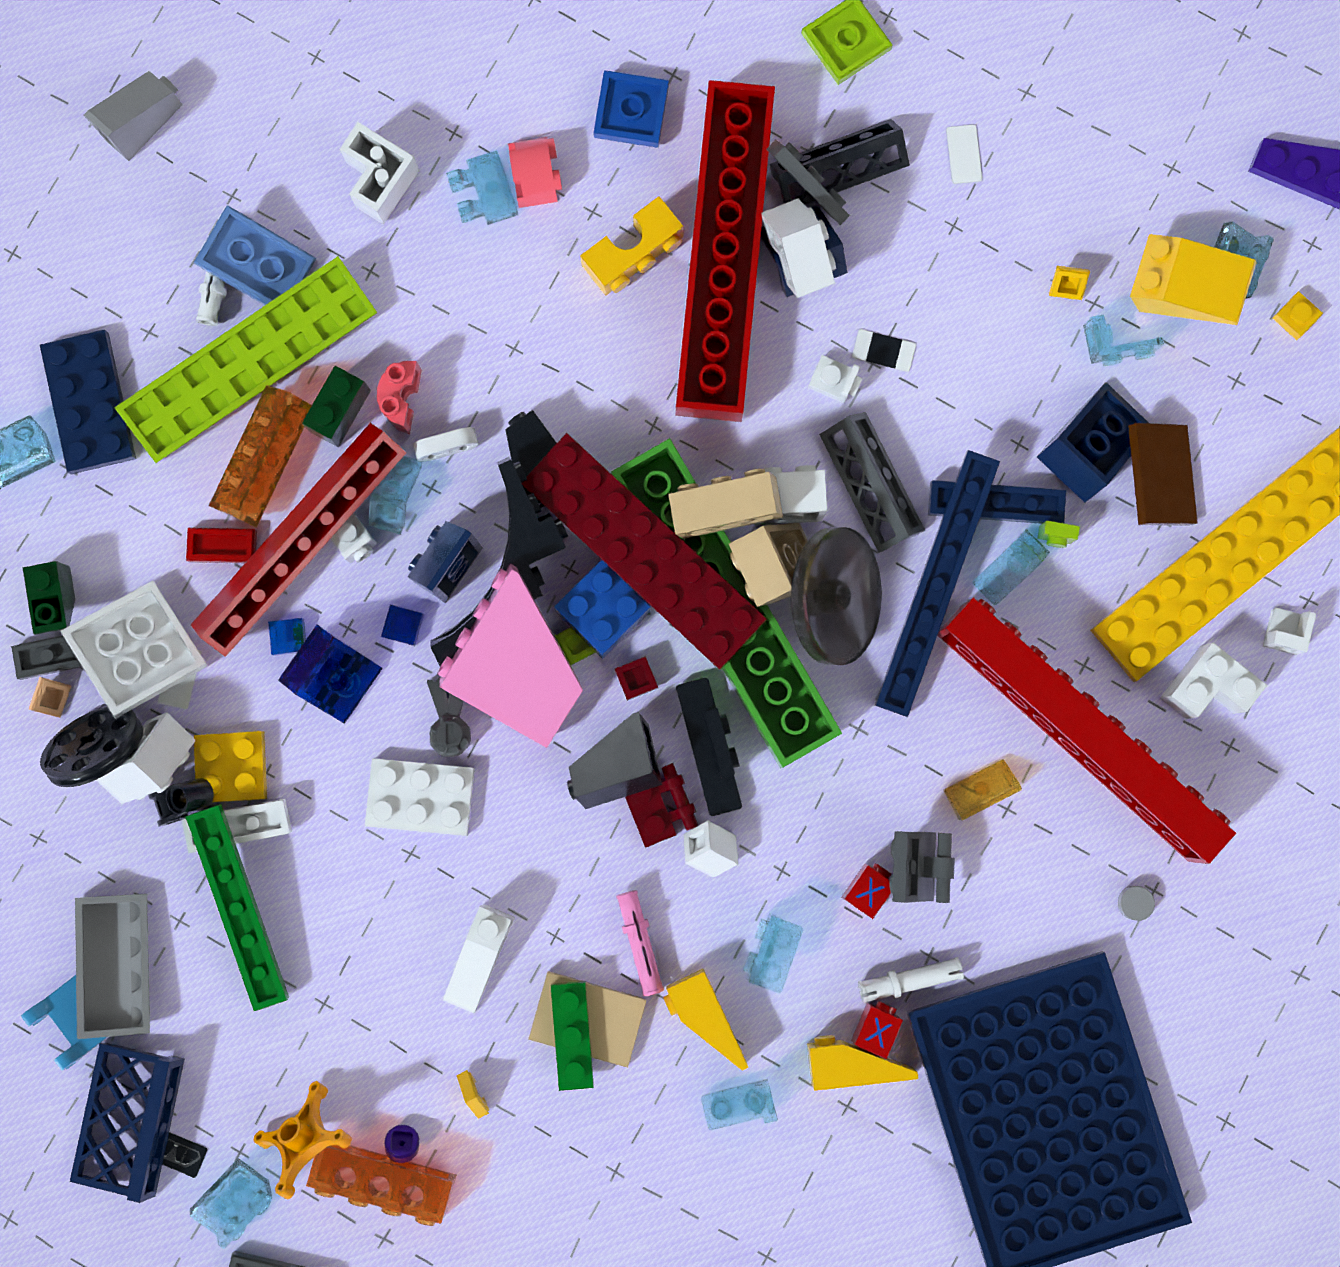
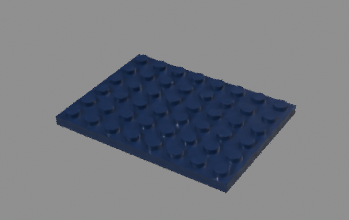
M1100 951L907 1011L986 1267H1054L1192 1223L1105 952Z

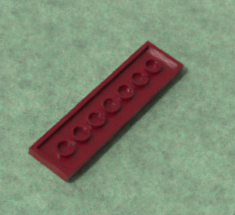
M568 433L558 441L527 476V481L522 483L530 493H534L535 497L719 670L729 662L767 621V618L687 543L675 535L672 529Z

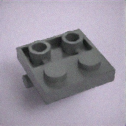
M895 831L894 839L891 843V855L894 859L893 874L890 878V891L893 894L892 902L934 901L935 878H937L936 902L950 903L951 879H954L955 858H951L952 833H938L937 857H935L936 832Z

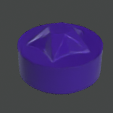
M398 1125L390 1129L384 1140L386 1155L397 1163H405L412 1160L419 1151V1135L416 1130L408 1125Z

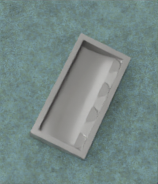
M147 894L75 898L77 1039L150 1033Z

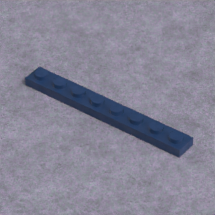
M970 450L966 451L875 706L908 717L1000 461Z

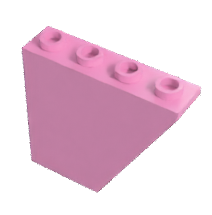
M510 564L506 571L500 569L491 584V587L495 590L488 600L483 598L473 614L477 618L470 630L466 627L463 629L455 643L459 647L452 659L448 656L446 657L437 674L441 676L440 688L547 748L583 690L517 567Z

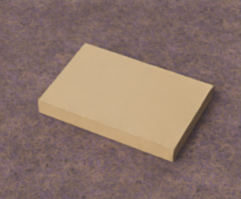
M550 971L547 972L528 1040L555 1047L551 984L580 982L582 980ZM586 982L592 1058L628 1068L647 999Z

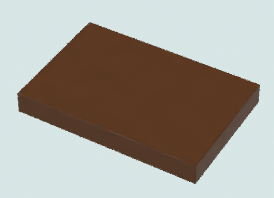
M1152 423L1128 425L1138 525L1190 526L1198 524L1188 425Z

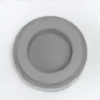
M1129 886L1120 893L1118 908L1126 918L1142 921L1153 913L1155 900L1151 892L1146 888Z

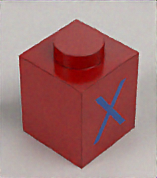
M877 863L873 867L864 864L841 898L873 919L891 894L889 879L892 874Z
M879 1000L876 1006L867 1002L851 1039L854 1045L887 1059L903 1022L899 1016L895 1015L897 1008Z

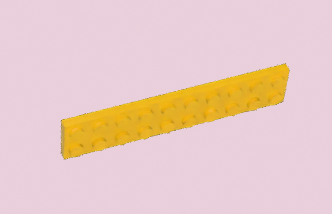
M1340 426L1090 630L1133 682L1142 678L1340 515Z

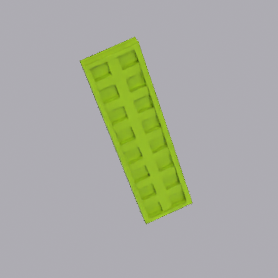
M337 256L114 408L153 461L158 463L377 314V311L339 256Z

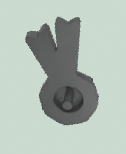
M441 677L436 682L427 680V685L439 717L430 727V745L441 756H459L469 747L471 741L470 727L460 718L464 701L449 693V698H447L446 691L440 688Z

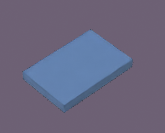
M227 205L196 257L194 264L259 303L266 305L305 279L316 258Z

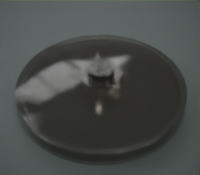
M828 527L815 533L807 541L798 557L791 586L792 617L797 636L803 648L814 660L826 665L850 664L861 657L866 651L876 632L882 602L881 577L874 552L860 533L847 527Z

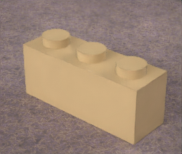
M753 469L744 473L745 477L732 480L731 476H722L712 479L711 485L699 487L698 484L692 483L679 486L678 492L668 494L675 535L685 539L783 518L776 477L770 472H765V469Z

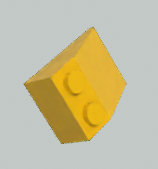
M1149 234L1130 297L1139 312L1238 325L1257 262L1255 259L1188 239Z

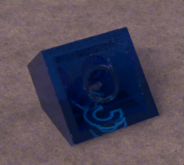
M316 624L278 681L298 697L345 724L383 668Z

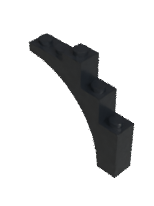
M507 457L497 462L506 487L509 508L508 540L498 572L500 569L506 571L510 564L516 566L533 598L537 599L543 596L540 586L544 585L545 582L538 567L531 568L530 564L565 549L566 546L562 539L569 536L562 521L559 519L553 520L550 513L537 518L536 514L542 512L534 493L527 495L522 483L527 481V477L520 462L513 464L510 457ZM490 587L483 598L488 600L495 589ZM477 606L453 628L430 640V647L439 666L442 665L447 656L451 659L454 657L459 648L455 645L459 635L465 627L470 630L477 619L473 616Z

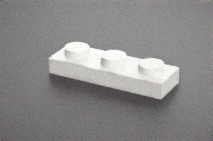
M285 798L224 810L235 844L292 832ZM184 818L182 819L188 853L198 852L187 820Z

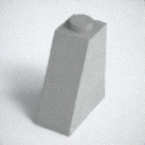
M148 71L89 109L84 116L106 142L125 159L130 161L182 106V103L175 95L178 89L165 76L158 79L153 73Z

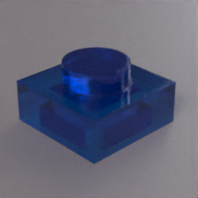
M390 605L381 637L415 646L424 614Z

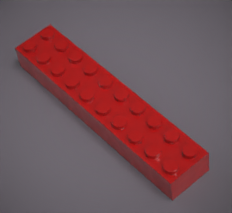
M709 80L675 416L742 422L762 227L761 213L764 206L769 155L766 149L770 145L775 86Z
M973 597L962 604L940 628L937 636L1188 862L1210 864L1236 835V832L1229 827L1231 823L1229 818L1217 809L1210 810L1202 802L1205 799L1204 796L1192 786L1188 785L1185 787L1176 779L1178 773L1165 762L1159 764L1150 756L1152 750L1144 742L1137 738L1133 741L1123 732L1126 727L1121 721L1112 715L1108 717L1098 709L1100 704L1093 696L1085 691L1081 694L1071 685L1074 682L1073 679L1062 669L1057 668L1055 671L1045 662L1048 657L1038 647L1026 645L1020 639L1022 634L1016 627L1009 622L1003 624L994 616L996 613L995 609L983 599L977 601Z

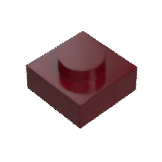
M646 656L614 669L627 701L658 689Z

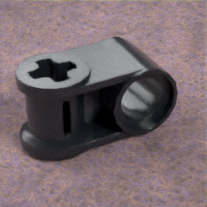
M197 778L172 784L163 792H154L148 794L149 799L154 800L160 818L157 824L158 827L181 821L189 814L208 808L213 802L214 793L211 784L206 779Z

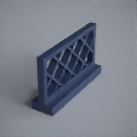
M106 1042L99 1043L69 1182L127 1196V1200L137 1203L156 1197L185 1058L177 1056L166 1057ZM109 1053L118 1055L124 1065V1068L113 1076L106 1066ZM129 1058H134L136 1060L131 1062ZM142 1061L155 1063L152 1078L143 1083L134 1067ZM128 1072L137 1089L124 1097L115 1080ZM108 1086L117 1102L104 1110L99 1101L100 1091ZM140 1093L146 1106L144 1113L136 1118L127 1101ZM120 1107L129 1124L116 1131L108 1114ZM101 1120L110 1137L97 1145L91 1132L93 1125ZM132 1128L138 1138L137 1148L129 1153L120 1136ZM113 1142L121 1159L109 1167L100 1149ZM93 1155L102 1172L95 1177L82 1175L85 1160ZM123 1163H125L131 1174L128 1186L119 1184L112 1172Z

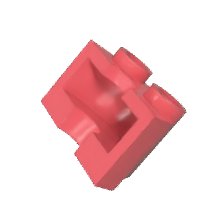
M547 137L508 143L519 208L558 202L556 190H562L559 169L552 170L551 159L557 158L554 138L547 139Z
M402 361L390 364L381 376L377 386V402L381 412L397 430L409 435L414 411L409 408L406 400L410 394L418 393L422 370L417 361Z

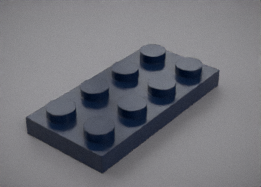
M104 329L40 344L67 473L72 475L135 460L136 455L130 428L114 408L124 400L109 333Z

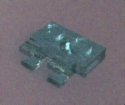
M497 150L467 159V170L456 169L446 173L452 193L474 186L479 199L465 200L457 203L462 223L484 216L487 225L518 216V209Z

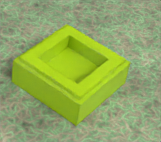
M571 627L555 635L570 665L596 653Z

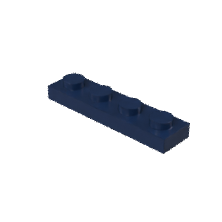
M937 480L930 482L929 516L943 517L955 482ZM992 485L980 519L1042 524L1045 521L1064 523L1066 490Z

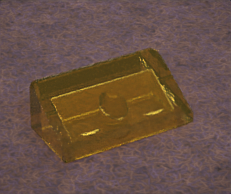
M1002 759L949 786L943 791L958 820H965L1021 791L1022 787L1005 760Z

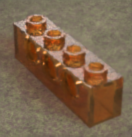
M266 385L208 506L233 519L257 528L304 429L302 422L312 405L291 392Z
M331 1145L314 1157L306 1186L314 1188V1193L323 1197L343 1196L348 1198V1202L355 1206L367 1207L368 1204L382 1207L381 1211L387 1215L401 1216L403 1213L414 1216L415 1221L420 1224L434 1226L435 1222L441 1224L446 1216L457 1175L409 1161L397 1163L392 1161L387 1155L349 1145L347 1148ZM340 1168H351L355 1172L356 1180L354 1182L344 1181L340 1175ZM377 1176L386 1178L389 1182V1190L384 1192L377 1190L373 1184V1178ZM409 1186L419 1187L423 1192V1199L419 1201L410 1199L406 1188Z

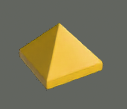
M1057 265L1049 296L1082 300L1090 270Z

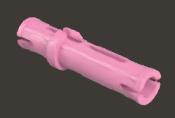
M633 890L619 894L616 898L618 899L625 924L622 926L624 934L627 933L643 996H651L663 992L664 987L662 986L647 931L649 922L648 919L643 917L637 895L638 892Z

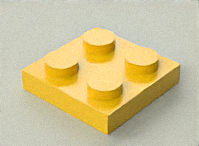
M264 731L194 735L195 779L204 778L211 784L214 793L213 802L267 799Z

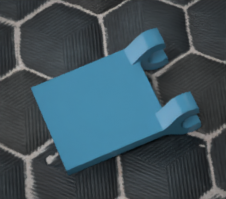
M76 975L21 1015L28 1027L31 1025L35 1026L49 1015L69 1041L71 1047L54 1059L61 1071L69 1069L107 1038L77 1039Z

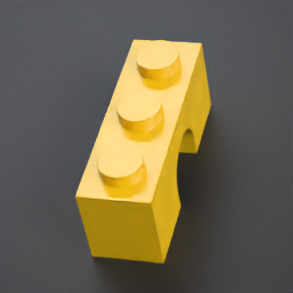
M660 196L633 215V226L642 237L637 246L627 250L620 249L605 236L580 255L582 267L605 296L612 291L618 293L629 284L631 276L638 271L640 273L646 272L656 263V257L664 251L666 253L674 251L682 243L681 238L684 237V226Z

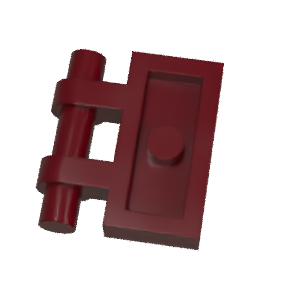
M674 763L661 768L666 780L662 782V785L625 797L645 848L676 836L677 834L672 824L676 820L682 819L686 831L699 826L694 815L697 811L694 804L689 803L682 786L685 784L682 774L678 775ZM670 790L677 807L676 810L667 812L661 797V793Z

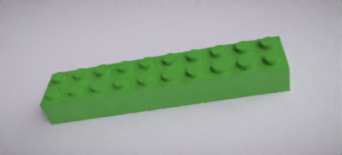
M669 438L611 471V474L675 532L668 494L678 492L679 486L696 482ZM725 531L685 539L681 538L767 618V621L722 669L780 769L841 735L842 732L768 605L757 607L756 603L752 602L745 590L746 581L742 572L737 570L731 560L732 550L729 546L731 542Z

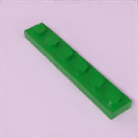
M222 804L185 816L254 1012L287 1001L289 995Z

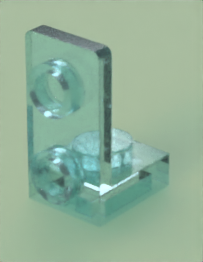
M1104 315L1090 317L1083 325L1091 364L1102 362L1103 366H1111L1123 362V358L1135 356V360L1151 358L1164 345L1163 337L1111 347L1113 332L1110 324H1106Z
M403 456L374 489L370 498L369 526L401 535L405 526L406 503L421 471L422 462Z
M1025 529L1000 556L975 578L973 585L993 605H997L1044 561L1050 551Z
M767 1079L705 1094L701 1097L709 1130L763 1118L764 1124L778 1121Z

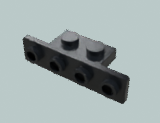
M702 678L677 685L676 691L709 815L716 816L741 809L742 803L734 776V768L740 767L735 747L728 748L725 735L731 733L726 714L719 715L709 679Z

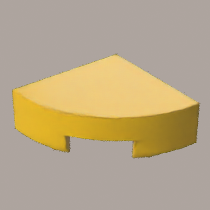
M466 1070L456 1075L464 1101L475 1116L479 1119L489 1114L486 1100L478 1094L475 1085L476 1080L471 1072Z

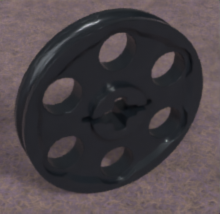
M108 707L91 711L69 723L50 740L40 758L41 769L47 775L50 782L59 787H76L95 781L116 769L131 756L143 737V725L133 710L116 719Z

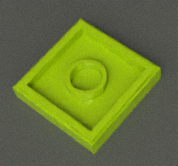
M844 0L802 28L801 31L802 36L838 85L889 52L893 46L861 0Z

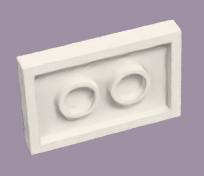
M372 758L365 826L468 836L475 768Z

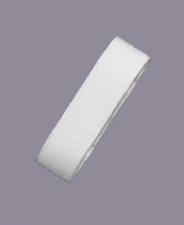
M473 427L449 431L413 443L418 462L431 461L461 453L479 445Z

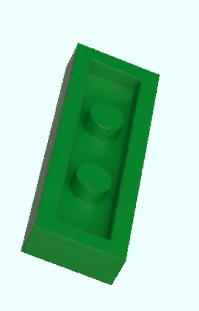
M586 981L551 984L559 1091L594 1088Z

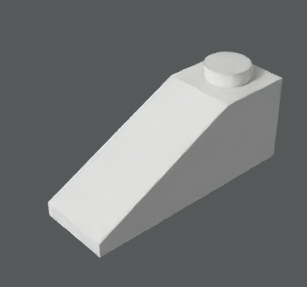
M485 904L479 906L443 1001L475 1013L515 917Z

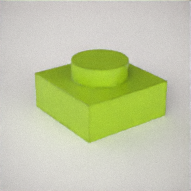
M1045 521L1039 526L1037 539L1047 540L1046 545L1051 547L1066 548L1067 544H1072L1078 540L1080 526Z

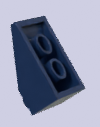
M1105 382L1037 455V458L1086 503L1110 483L1131 457L1128 425L1149 422Z
M445 521L442 527L437 525L427 539L430 545L423 555L418 553L408 567V570L411 571L408 578L444 603L447 602L483 549L470 531Z

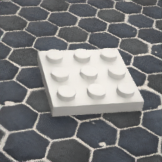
M154 581L61 630L66 642L115 719L207 667L206 662Z

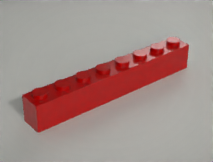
M370 422L191 623L197 635L226 657L407 452L384 431Z

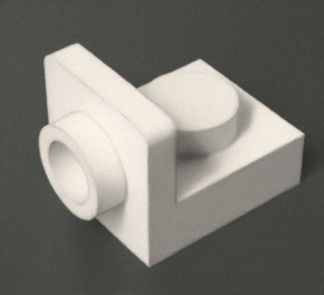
M822 355L808 388L845 403L848 394L855 397L862 381L861 377L856 376L860 366L854 364L853 368Z
M354 513L331 538L342 553L341 555L350 564L355 560L357 563L365 560L373 553L372 547L377 544Z

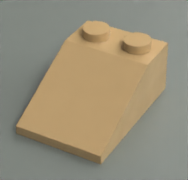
M800 523L762 526L729 543L732 550L731 560L737 570L742 572L746 581V593L750 600L756 603L757 607L781 601L827 583Z

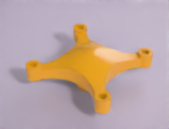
M318 1081L310 1084L307 1099L295 1117L285 1120L278 1130L272 1132L260 1130L253 1138L254 1143L263 1149H268L270 1146H276L279 1149L282 1157V1172L279 1182L275 1187V1192L287 1200L292 1198L295 1193L293 1184L296 1176L311 1159L328 1146L338 1145L341 1148H347L352 1141V1137L342 1129H337L336 1131L325 1130L320 1116L321 1099L326 1097L328 1088Z

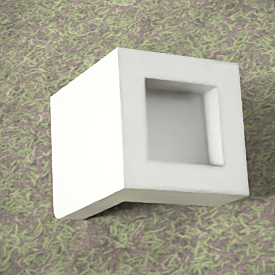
M1280 608L1272 609L1263 646L1293 655L1306 653L1316 613L1305 612L1299 614Z
M708 820L684 834L685 864L711 877H716L738 865L737 841L733 833Z

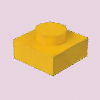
M1298 291L1272 319L1298 340L1323 313Z

